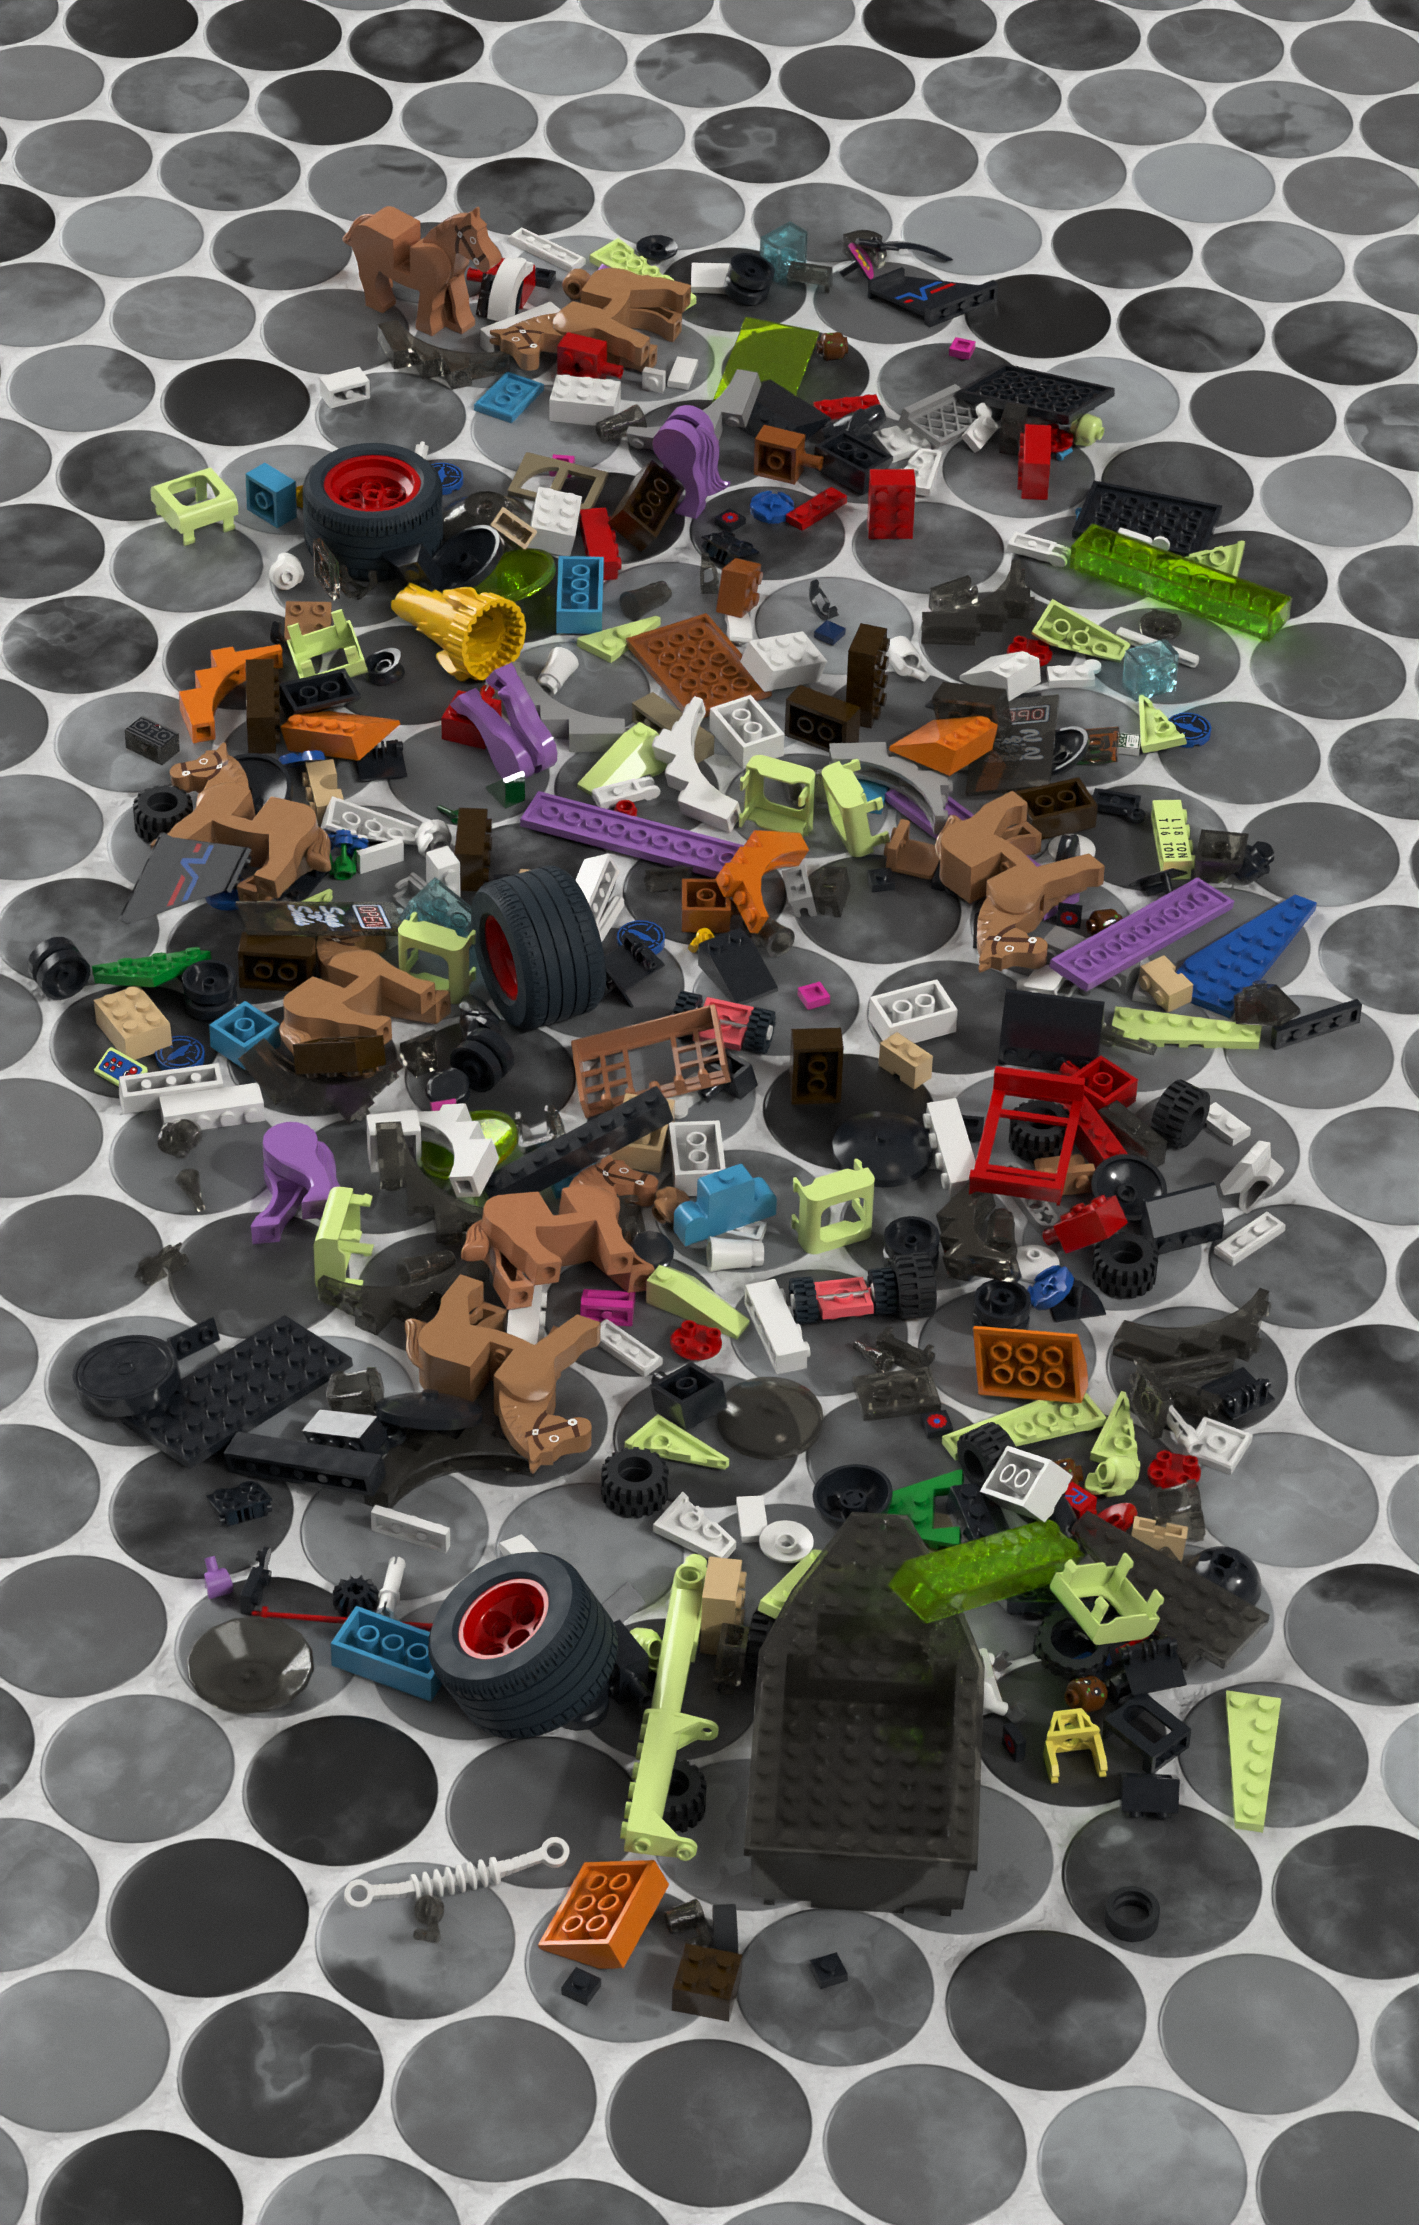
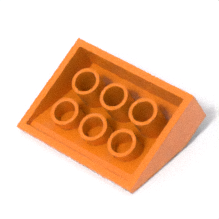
M323 711L293 715L280 728L288 751L303 753L304 751L316 750L324 752L325 756L359 761L400 725V721Z
M983 716L932 720L889 747V751L951 776L992 750L998 724L991 722L989 718Z
M983 1326L973 1327L978 1395L1082 1403L1088 1388L1086 1359L1078 1334Z
M656 1861L584 1862L541 1938L538 1947L541 1950L599 1969L624 1968L669 1886Z

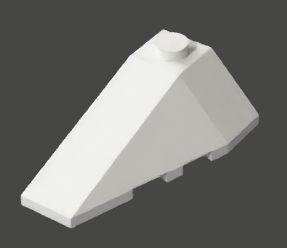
M333 796L323 815L321 828L328 834H336L337 830L345 829L350 830L352 835H358V838H366L371 842L384 843L401 838L404 844L417 845L415 837L419 829L418 826Z

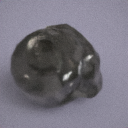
M180 1119L173 1123L167 1122L161 1127L157 1145L166 1154L173 1155L176 1158H186L190 1150L200 1145L203 1132L198 1123L191 1119Z

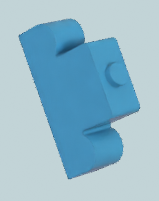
M738 1164L700 1177L697 1180V1201H686L674 1211L673 1230L684 1246H688L708 1239V1236L714 1237L776 1215L777 1198L763 1178H753L743 1164Z

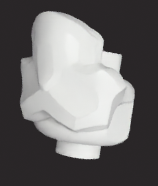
M286 552L278 556V560L269 570L271 582L282 590L293 588L304 577V570L299 559Z
M438 819L421 823L415 837L418 851L424 857H426V852L444 846L449 847L452 840L448 825Z

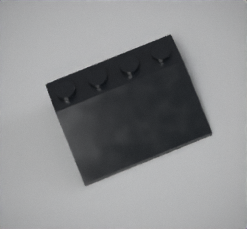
M770 379L761 382V387L746 428H738L756 438L762 427L767 425L804 434L806 441L825 426L827 422H830L831 417Z
M1006 989L998 1063L1059 1072L1061 1065L1064 1062L1066 1063V1061H1070L1082 1069L1100 1056L1105 1002Z

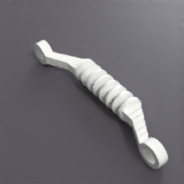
M551 1837L542 1844L541 1848L519 1857L498 1862L495 1857H490L489 1867H486L483 1860L480 1859L478 1860V1869H475L473 1864L468 1862L466 1872L463 1871L460 1864H457L455 1874H452L449 1867H445L444 1876L442 1877L438 1869H434L433 1879H430L425 1871L422 1873V1881L420 1882L415 1874L410 1875V1881L399 1884L371 1885L367 1881L356 1879L346 1886L344 1901L353 1910H363L371 1904L373 1899L407 1897L414 1898L415 1902L418 1903L421 1902L423 1892L428 1900H432L433 1890H436L440 1898L443 1897L444 1888H447L450 1895H454L456 1885L464 1893L466 1892V1883L470 1884L472 1890H477V1881L479 1880L483 1887L487 1888L489 1878L492 1879L496 1886L501 1884V1878L540 1863H544L551 1868L563 1866L569 1856V1846L563 1839ZM551 1846H557L561 1849L563 1855L558 1859H553L548 1856L547 1849ZM356 1888L363 1889L366 1892L367 1898L363 1901H355L351 1897V1891Z

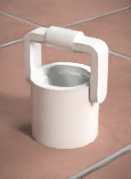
M898 636L890 640L886 656L889 657V664L900 676L909 675L925 682L930 674L922 665L921 655L909 639L905 636Z

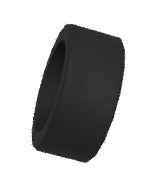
M1126 1886L1113 1891L1107 1898L1104 1921L1106 1928L1116 1938L1127 1942H1140L1150 1938L1157 1931L1160 1905L1157 1898L1148 1890L1136 1886ZM1123 1906H1136L1145 1910L1149 1914V1918L1142 1922L1132 1923L1119 1918L1115 1911Z
M713 1905L714 1949L738 1953L736 1905Z

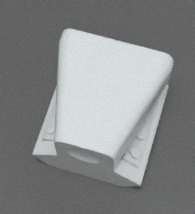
M1258 1141L1220 1183L1223 1195L1240 1192L1239 1207L1246 1214L1260 1202L1284 1173V1169L1271 1158L1270 1142Z

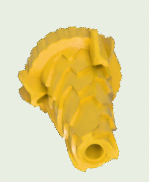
M409 582V585L397 594L395 600H392L391 609L400 618L417 627L416 630L426 635L444 649L436 654V659L449 675H454L459 681L464 682L468 678L484 680L494 670L515 662L520 655L521 649H523L526 633L524 614L516 603L495 593L483 592L477 594L476 590L472 587L443 590V593L434 589L431 592Z

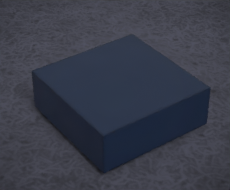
M826 620L814 631V638L833 646L845 635L846 628Z

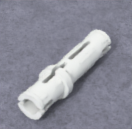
M1164 1401L1160 1403L1157 1407V1413L1174 1432L1177 1442L1185 1446L1190 1455H1200L1204 1450V1444L1196 1436V1430L1184 1421L1182 1416L1171 1405V1402Z
M395 1557L390 1558L384 1585L378 1595L379 1606L376 1613L386 1616L388 1613L387 1617L389 1618L394 1617L395 1606L400 1601L399 1589L406 1566L405 1560L401 1557L397 1558L396 1564H394Z

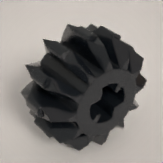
M350 1575L348 1580L340 1579L339 1584L334 1586V1609L338 1610L340 1617L346 1615L349 1617L356 1606L373 1612V1610H377L379 1591L377 1586H374L372 1579L364 1580L362 1575L359 1578H353Z

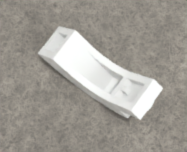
M506 257L492 285L487 319L502 321L515 315L518 290L523 279L533 271L532 262H528L524 258L512 259Z

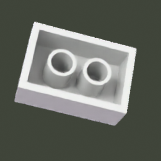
M557 375L549 400V421L614 428L621 403V381Z
M538 487L530 524L538 532L527 548L570 556L575 540L582 496L556 491L551 488Z
M801 631L748 641L740 662L763 691L767 692L819 682L827 660L807 635Z
M751 695L710 708V731L742 769H745L749 760L756 755H764L775 759L784 756L785 734Z
M933 980L870 997L869 1020L883 1041L898 1032L911 1042L916 1043L956 1032L958 1010L939 981Z
M719 1120L669 1123V1152L673 1186L684 1191L688 1196H697V1180L700 1177L726 1169Z
M1007 1446L980 1492L1001 1508L1045 1523L1048 1517L1052 1515L1061 1495L1067 1490L1073 1476L1050 1459Z

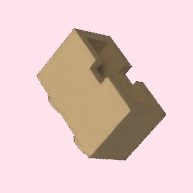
M1163 955L1140 966L1138 981L1140 987L1147 991L1154 998L1156 1004L1168 1013L1191 1002L1193 984L1182 973L1177 974L1175 972L1176 967Z
M898 1032L880 1043V1067L892 1075L898 1074L900 1080L913 1089L931 1079L933 1056Z
M1135 1516L1128 1546V1556L1139 1562L1150 1561L1169 1568L1174 1566L1181 1567L1188 1527L1167 1523L1166 1527L1155 1525L1156 1520Z

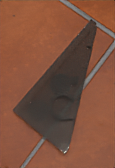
M1103 1022L1102 1045L1106 1047L1114 1045L1154 1056L1157 1045L1142 1038L1135 1040L1123 1037L1124 1030Z

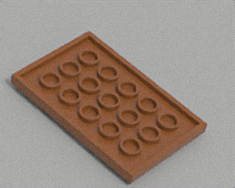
M707 613L626 638L629 650L682 713L688 703L690 704L694 696L703 699L706 711L703 718L710 716V708L749 695L756 701L772 696V691L764 692L740 661L743 655Z

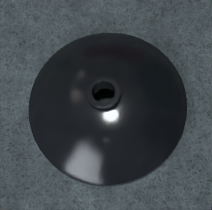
M1069 726L1055 730L1041 738L1042 743H1037L1031 748L1039 750L1041 753L1040 755L1028 758L1042 757L1044 760L1037 762L1025 761V766L1028 772L1030 771L1032 775L1037 777L1042 776L1045 778L1063 774L1075 767L1085 756L1090 744V737L1085 729L1078 726ZM1038 769H1040V770H1042V769L1045 770V772H1042V771H1041V773H1039V772H1037V771H1039Z
M1120 1154L1109 1157L1099 1164L1092 1177L1091 1191L1093 1198L1105 1195L1106 1198L1116 1195L1127 1222L1137 1223L1141 1222L1143 1199L1167 1194V1185L1160 1170L1150 1161L1136 1155Z

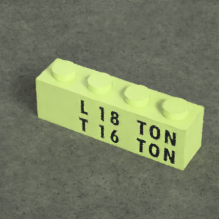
M1153 800L1151 822L1160 872L1175 868L1187 871L1188 874L1172 879H1190L1191 869H1195L1196 860L1195 855H1191L1193 852L1192 840H1188L1190 837L1189 824H1185L1187 823V811L1182 809L1181 800Z

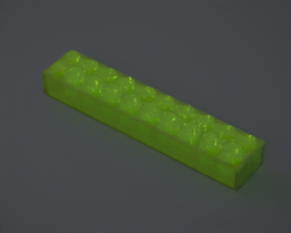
M1093 523L1071 546L1069 566L1071 569L1261 640L1270 642L1290 619L1291 596Z
M1047 1519L1045 1523L1036 1521L906 1560L888 1586L927 1624L1049 1585L1056 1573L1064 1571V1565L1068 1560L1072 1559L1078 1565L1085 1554L1079 1549L1075 1541L1067 1538L1060 1531V1527L1054 1521Z

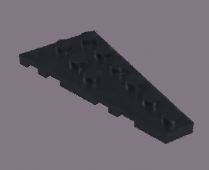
M985 1576L984 1586L1010 1615L1021 1616L1024 1612H1034L1036 1615L1048 1616L1050 1612L1056 1610L1060 1612L1065 1608L1050 1590L1051 1582L1037 1581L1034 1583V1586H1030L1028 1583L1020 1581V1579L1010 1578L1009 1583L996 1582L995 1576ZM1139 1592L1145 1601L1148 1602L1152 1593ZM1099 1596L1082 1597L1079 1599L1092 1612L1095 1601ZM1105 1599L1109 1604L1106 1613L1121 1616L1113 1605ZM1165 1601L1159 1606L1156 1613H1165Z

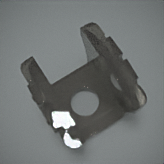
M553 1105L545 1106L547 1136L534 1139L521 1112L514 1114V1122L519 1134V1140H516V1143L523 1155L566 1134L562 1118Z
M367 1367L366 1370L352 1373H344V1371L334 1372L330 1376L326 1392L331 1411L376 1416V1403L384 1398L385 1392L381 1373H378L377 1368Z
M1195 1479L1186 1480L1187 1483L1165 1489L1156 1487L1150 1491V1507L1152 1520H1156L1155 1525L1166 1527L1167 1523L1186 1526L1188 1527L1187 1539H1195V1542L1204 1541L1206 1535L1199 1485Z

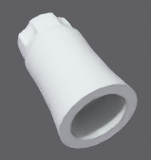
M562 647L551 649L537 681L538 685L550 697L555 696L569 676L578 668L577 657L571 651Z
M708 1236L706 1246L708 1271L763 1266L764 1245L762 1241L724 1239Z

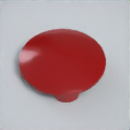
M1048 424L1051 425V452H1061L1069 449L1073 445V434L1059 429L1057 424Z
M1016 636L1013 639V643L1007 648V654L1023 651L1039 658L1040 667L1048 664L1052 659V651L1049 648V644L1041 639L1033 640L1026 639L1023 636Z
M686 1320L682 1322L680 1328L672 1333L670 1345L673 1351L683 1358L689 1360L710 1359L716 1356L722 1348L721 1331L717 1328H709L704 1325H698L694 1321Z
M1163 1450L1158 1452L1156 1459L1150 1463L1147 1475L1155 1487L1168 1492H1181L1192 1488L1198 1483L1201 1477V1469L1198 1465L1197 1457Z

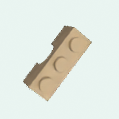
M333 759L305 762L306 772H302L303 786H307L305 787L306 799L311 801L309 806L315 811L318 825L322 824L323 815L332 796L344 800L341 789H337V772Z

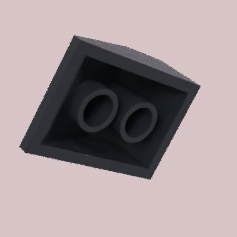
M741 928L699 943L698 966L731 1002L744 1005L778 991V986L754 942Z

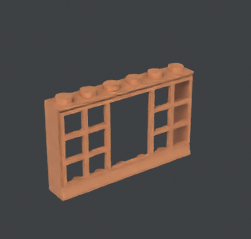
M715 1004L572 1040L571 1046L578 1094L585 1118L593 1117L623 1104L625 1095L611 1098L610 1088L628 1084L625 1094L636 1095L649 1090L645 1089L635 1092L628 1050L670 1039L676 1069V1076L673 1078L674 1082L659 1085L657 1081H652L649 1084V1089L657 1086L664 1097L669 1098L731 1082L721 1022ZM714 1028L716 1038L700 1042L699 1032ZM690 1034L694 1035L695 1044L677 1048L676 1038ZM717 1044L718 1054L703 1058L701 1048ZM696 1050L697 1060L680 1064L678 1054ZM623 1052L624 1062L606 1065L605 1056ZM600 1058L601 1068L584 1072L582 1062ZM720 1060L722 1070L708 1073L704 1064ZM699 1065L698 1076L683 1079L681 1070ZM625 1068L626 1078L609 1082L608 1072ZM598 1074L603 1075V1084L586 1088V1077ZM605 1089V1094L601 1095V1101L588 1103V1093Z

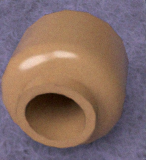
M583 269L571 270L562 283L564 293L569 298L581 299V290L589 280L590 274Z

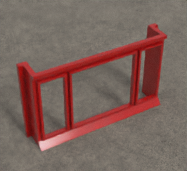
M995 1066L993 1092L974 1170H970L969 1195L978 1191L1054 1202L1056 1206H1060L1083 1105L1085 1078ZM1005 1095L1071 1104L1069 1118L1007 1110L1002 1109ZM1007 1118L1067 1127L1056 1174L989 1164L999 1119Z

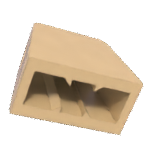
M504 507L501 508L490 524L501 535L504 542L514 549L526 550L538 532Z

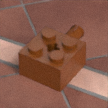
M764 425L755 438L754 475L795 485L804 471V466L819 471L822 469L824 457L806 453L804 434Z
M735 558L722 569L716 607L717 613L742 618L758 605L760 594L757 593V590L763 578V572L760 571L761 564Z
M682 879V932L696 933L701 928H708L711 932L715 933L729 932L730 918L733 915H741L733 899L723 896L715 879Z

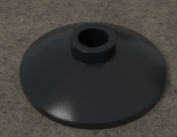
M650 235L637 242L636 251L640 256L648 260L662 261L676 255L678 244L667 236Z

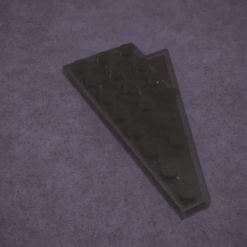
M1086 1511L1072 1525L1071 1534L1095 1563L1104 1562L1106 1567L1117 1566L1123 1553H1127L1134 1563L1133 1567L1129 1569L1126 1578L1146 1602H1148L1154 1589H1157L1162 1595L1164 1602L1156 1612L1160 1620L1153 1634L1158 1640L1166 1639V1636L1176 1638L1178 1645L1176 1651L1181 1667L1185 1671L1200 1656L1224 1670L1269 1621L1270 1615L1089 1511Z

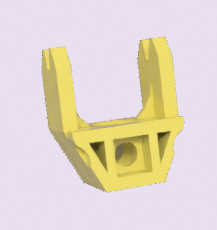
M1082 1708L1054 1711L1043 1752L1051 1784L1058 1783V1777L1060 1776L1056 1753L1090 1749L1099 1778L1106 1777L1108 1767L1101 1735L1099 1734L1100 1729L1091 1722L1090 1717Z

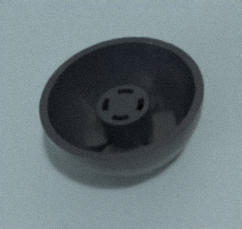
M862 1464L843 1465L828 1471L816 1482L812 1493L813 1503L820 1518L833 1529L844 1533H861L877 1526L887 1515L893 1497L892 1484L889 1478L880 1470Z
M1215 1546L1197 1553L1188 1562L1181 1577V1591L1188 1603L1197 1610L1212 1616L1231 1617L1243 1614L1256 1605L1261 1596L1262 1583L1257 1567L1246 1554L1231 1547Z

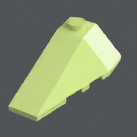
M1053 599L1031 632L1032 635L1051 646L1118 663L1121 662L1131 645Z
M641 722L637 723L613 744L578 782L577 788L592 796L594 788L633 778L638 779L649 774L653 777L665 771L668 764L655 759L652 748L654 738L657 735L659 736L658 732Z
M659 1265L646 1281V1303L694 1321L697 1324L709 1328H717L722 1334L736 1340L750 1324L748 1318L694 1276L671 1267Z

